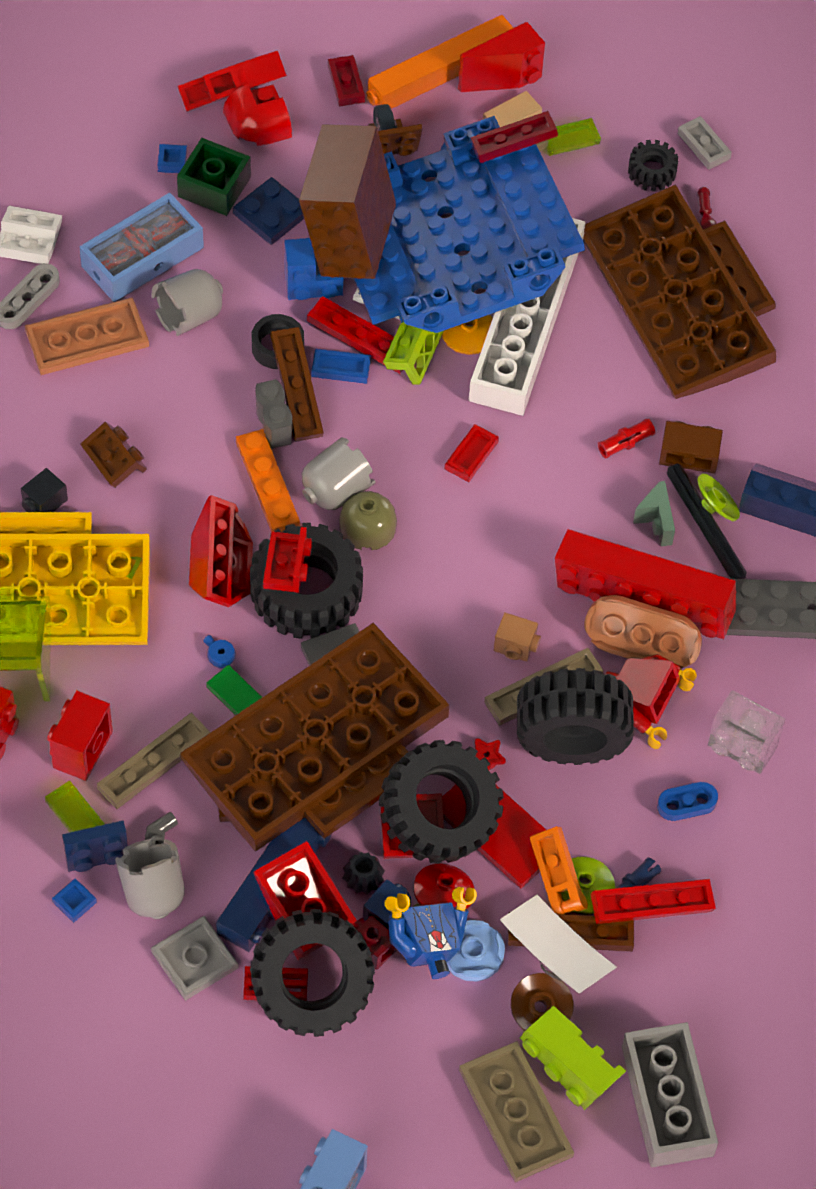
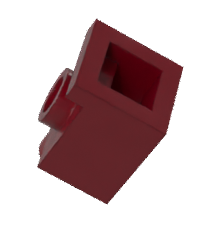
M370 916L366 921L360 918L354 924L355 929L360 932L371 952L374 968L378 970L398 951L390 944L389 930L374 916ZM373 934L376 938L370 939L368 936Z

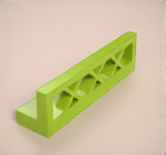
M404 322L400 323L383 361L387 369L405 370L413 385H420L443 331L434 333L406 325Z

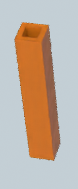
M500 15L368 78V91L366 95L370 104L373 106L388 104L392 109L459 77L460 54L512 29V25L503 15Z

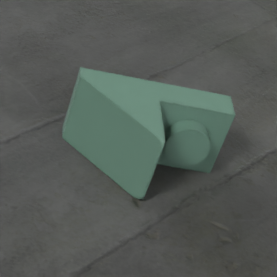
M659 481L635 509L633 523L652 522L654 536L659 535L660 545L670 546L673 544L675 527L665 481Z

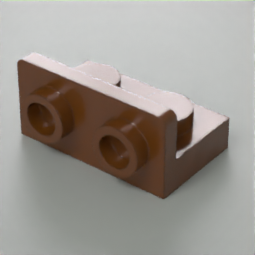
M105 421L80 445L109 484L116 488L136 469L144 473L147 468L142 462L144 459L142 453L134 445L130 447L126 440L129 439V436L119 425L113 427Z

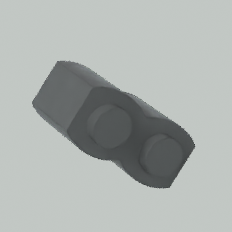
M276 379L257 383L255 387L256 415L263 424V430L270 448L291 445L292 414L289 407L285 404V393L282 385Z

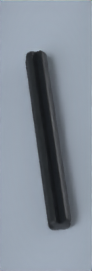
M679 463L669 466L667 468V476L729 577L732 579H745L747 571L712 514L703 507L701 503L702 498L683 467Z

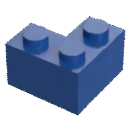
M310 238L284 240V270L288 300H306L322 296L326 298L343 296V277L331 278L321 276Z

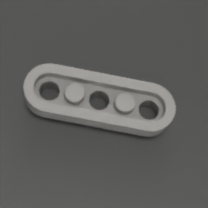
M51 264L37 265L0 302V327L4 329L19 327L50 296L60 283L59 272L55 266Z

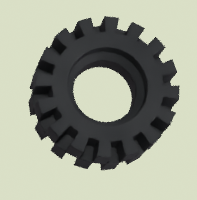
M646 140L645 145L640 142L637 147L632 149L628 174H630L629 178L631 181L635 180L634 185L638 187L642 184L643 190L651 187L652 192H656V187H659L661 191L665 189V185L668 187L672 185V181H675L679 161L678 154H675V149L673 147L668 149V143L664 142L663 145H659L660 140H655V144H651V140ZM646 162H657L663 168L649 169L643 164Z

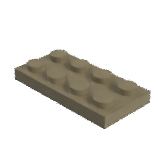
M518 1041L459 1066V1072L515 1183L574 1157V1151Z

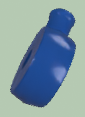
M211 635L204 638L203 642L209 647L207 656L213 666L225 668L233 663L236 652L230 642L226 640L215 641Z

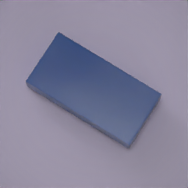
M315 349L311 377L367 384L371 355Z

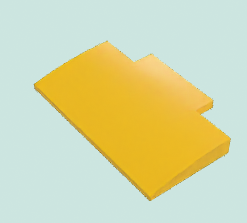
M0 512V645H148L149 534H92V512ZM137 556L142 558L133 578L126 577L136 562L131 557Z

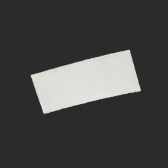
M538 894L500 919L535 957L579 994L617 968L575 933Z

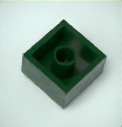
M201 137L177 175L178 197L227 216L251 178V156Z

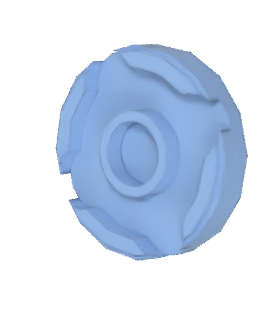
M467 920L461 948L447 962L449 971L454 976L465 981L478 982L490 978L498 972L504 960L505 944L501 934L484 921Z

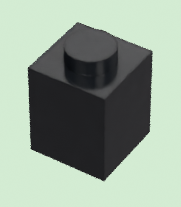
M45 468L20 488L22 496L21 505L26 512H54L68 501L66 484L48 468Z

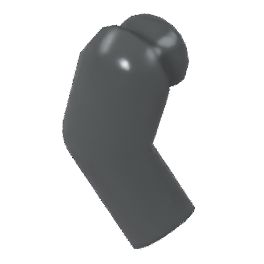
M168 812L149 824L146 828L145 840L151 839L152 845H164L165 832L178 825V821L173 813Z

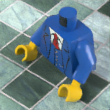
M457 887L453 890L452 898L457 903V907H453L452 903L409 907V897L406 894L400 893L397 894V897L389 896L386 898L385 907L387 910L392 911L387 922L389 926V941L404 956L408 965L411 967L428 965L431 977L434 980L444 978L450 974L447 962L461 948L469 912L466 909V905L474 903L477 897L474 888H467L464 899L463 887Z

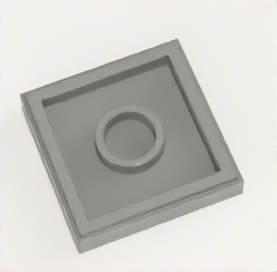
M205 916L151 947L152 954L185 1001L239 968L237 961Z

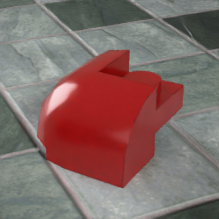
M274 84L255 90H250L249 85H245L230 94L225 101L223 113L237 139L241 137L246 141L257 143V146H262L292 138V126L287 106L283 97H279Z

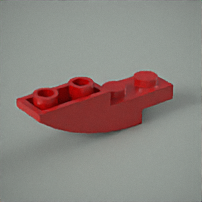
M277 50L206 74L203 77L178 85L177 87L186 112L227 98L238 88L249 85V88L253 89L287 75Z

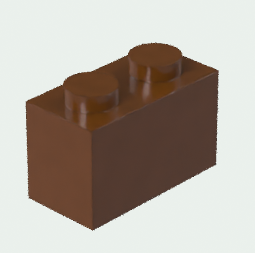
M666 421L659 465L671 466L679 463L683 469L715 474L723 430L715 429L711 426L690 425L681 421Z

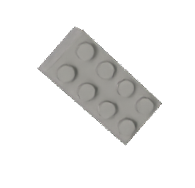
M688 1022L626 1032L622 1043V1051L650 1167L714 1157L718 1146V1139Z

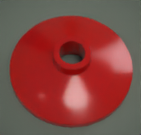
M443 863L432 864L424 867L416 875L413 892L421 906L452 903L453 907H457V903L452 898L453 890L457 887H463L464 899L467 888H474V884L464 871L453 865Z

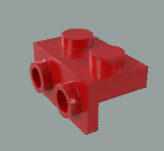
M301 527L300 535L271 531L263 589L299 593L300 582H306L308 564H304V557L310 556L312 538H307V527Z

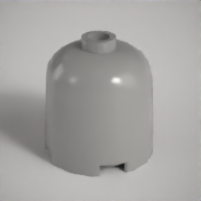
M189 270L161 281L152 287V298L157 297L160 307L155 310L165 329L168 332L176 331V336L182 335L213 319L222 308V285L205 270Z
M341 437L303 468L301 475L304 489L302 493L310 504L315 503L326 510H336L342 507L351 496L364 492L375 484V480L369 477L373 470L367 459L358 448L352 451L347 446L349 443L348 439Z
M147 839L125 847L123 849L124 855L121 858L116 857V866L125 898L130 910L139 916L161 919L181 904L185 895L178 849L175 843L170 840H164V845H152L151 839Z

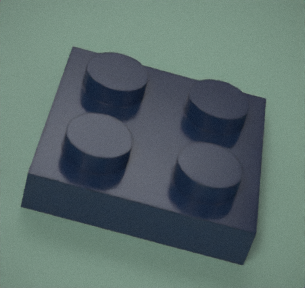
M270 177L233 206V215L270 245L274 244L304 220L299 198L273 177Z
M124 820L62 834L68 872H85L92 869L93 866L102 864L115 865L116 857L121 858L124 855L123 849L128 846Z

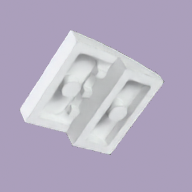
M8 206L1 221L0 257L48 264L58 238L62 215Z

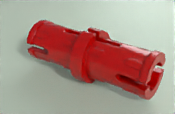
M648 418L629 428L623 427L618 430L617 434L598 442V449L604 458H608L625 448L630 450L635 447V443L655 435V427Z

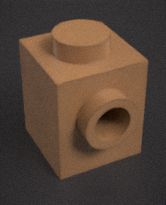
M504 612L495 635L493 651L504 654L512 660L520 659L527 662L531 651L536 653L540 644L541 636L537 635L538 623Z

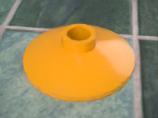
M486 315L444 330L442 334L443 340L456 352L467 355L479 354L483 348L493 318L490 315Z

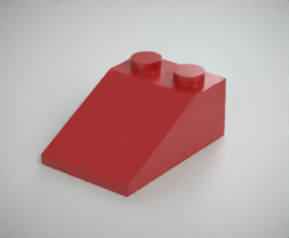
M525 22L460 54L458 90L460 92L516 89L535 83L542 77L545 41L528 22Z
M308 841L253 872L275 921L282 916L287 918L293 915L292 912L294 911L310 912V909H320L324 913L333 912L338 914L341 919L348 920L352 925L357 921ZM306 944L292 952L297 960H300L322 947L323 944Z

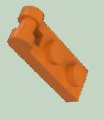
M555 826L531 836V844L552 910L556 914L569 915L571 911L576 910L579 912L587 909L588 902L581 891L562 827ZM568 891L570 899L564 901L561 893Z

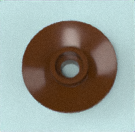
M547 973L531 974L523 978L512 992L510 1000L511 1013L516 1023L524 1031L553 1006L569 1020L572 1017L574 1001L571 991L561 979ZM542 1002L546 1010L538 1012L535 1009V1003Z

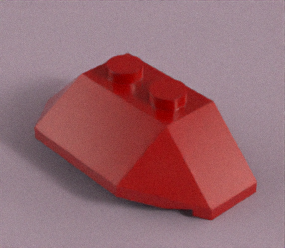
M210 495L191 534L189 586L203 599L229 608L251 594L250 567L252 566L253 541L245 523L238 515L239 510L236 504Z

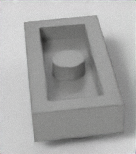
M701 116L679 126L677 134L708 170L731 159L732 152Z

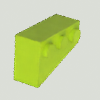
M553 1006L522 1034L520 1039L523 1041L522 1045L526 1052L534 1058L537 1057L544 1064L546 1074L553 1081H559L567 1090L566 1095L574 1105L581 1106L585 1110L609 1089L626 1070L620 1065L614 1069L601 1057L604 1054V1050L598 1045L592 1049L582 1039V1031Z

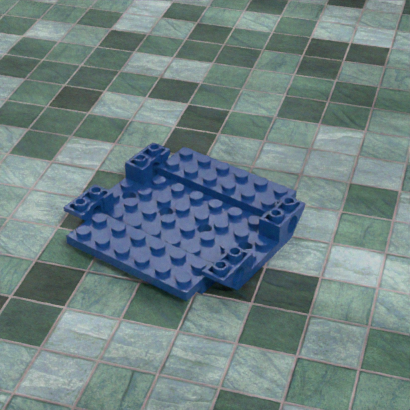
M495 116L443 133L447 149L401 165H397L392 151L384 154L396 200V207L375 279L354 278L373 325L399 316L401 323L404 322L406 325L434 333L447 330L543 296L566 268L562 258L585 251L584 242L536 144L480 163L470 137L499 128L500 126ZM429 177H435L433 181H425ZM447 213L452 214V215H451L450 217H448V218H442V217H441L442 215L447 214ZM461 251H469L466 255H458ZM478 289H486L484 293H474Z

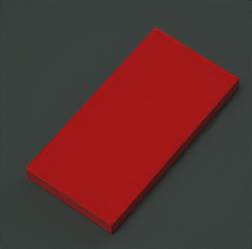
M454 785L442 796L444 820L453 828H456L464 821L466 803L461 790L457 785ZM503 791L504 798L499 801V805L503 806V813L496 820L499 825L495 833L489 836V840L477 850L522 889L540 872L530 837L547 829Z

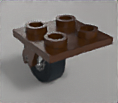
M388 104L375 106L373 110L374 123H370L368 126H377L383 153L386 154L392 151L393 155L408 156L418 151L423 130L422 124L403 127L401 119H394L393 112Z

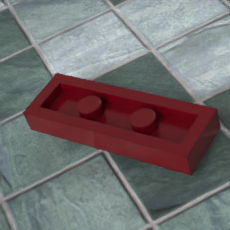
M549 111L470 138L480 163L558 137V132Z

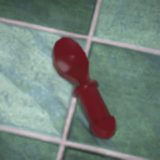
M701 187L697 192L700 206L699 214L702 215L699 223L703 230L717 224L710 215L712 208L710 206V191L707 187Z

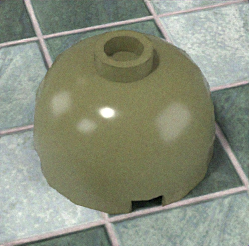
M372 491L359 492L351 496L343 504L339 516V529L343 534V539H350L355 548L362 550V547H371V550H378L388 545L394 538L397 526L395 508L389 499Z

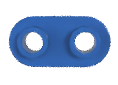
M697 782L670 788L660 794L657 809L659 814L669 821H678L709 814L717 805L718 792L713 785L707 782ZM702 798L706 800V803L701 804L697 799ZM675 805L677 809L670 810L667 806Z

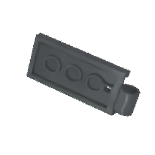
M732 579L736 581V612L726 635L816 639V582Z

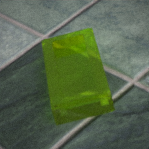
M589 118L556 126L558 137L547 140V152L549 156L600 144L601 137L593 119Z
M70 780L45 796V802L69 832L105 825Z

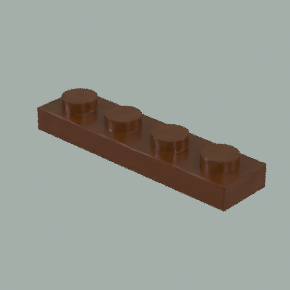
M295 327L271 331L270 337L281 384L285 393L286 405L292 414L294 440L297 442L323 437L324 431L300 329Z
M557 914L595 950L633 952L634 920L596 924L595 916ZM508 929V946L525 947Z

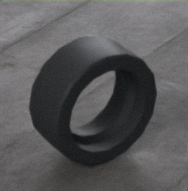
M272 314L260 319L251 332L252 353L256 361L265 367L278 369L274 351L265 348L261 344V339L270 334L271 331L299 327L304 346V330L300 323L293 317L284 314Z

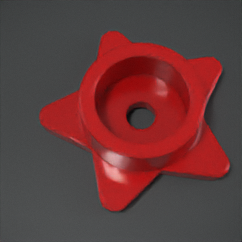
M479 738L475 739V750L478 751L475 756L481 760L485 757V753H489V756L485 757L491 763L487 766L488 770L493 769L496 765L506 763V759L499 753L500 740L486 743Z

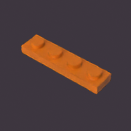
M260 429L236 436L237 447L270 530L274 532L279 529L282 532L287 525L295 524V527L300 526L299 517L264 430Z

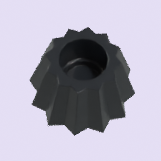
M360 852L359 855H353L343 867L345 874L342 879L347 882V888L354 889L356 894L364 892L368 895L371 890H377L379 884L384 882L382 875L385 870L380 865L378 858L371 856L369 852Z

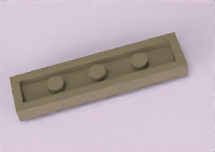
M586 648L486 696L484 703L500 726L517 718V696L521 688L531 678L535 676L540 677L548 671L558 672L559 669L566 668L568 670H576V668H585V671L598 670L602 674L604 670L590 649Z
M191 712L99 781L97 789L118 809L182 761L180 758L182 751L211 732Z

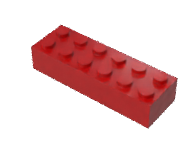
M567 529L555 556L557 587L561 588L564 592L569 594L577 593L589 597L594 602L604 596L617 595L671 611L690 619L698 627L700 633L709 638L717 637L724 640L736 612V581L570 529Z

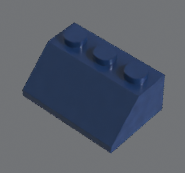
M756 463L744 487L739 512L816 537V483Z

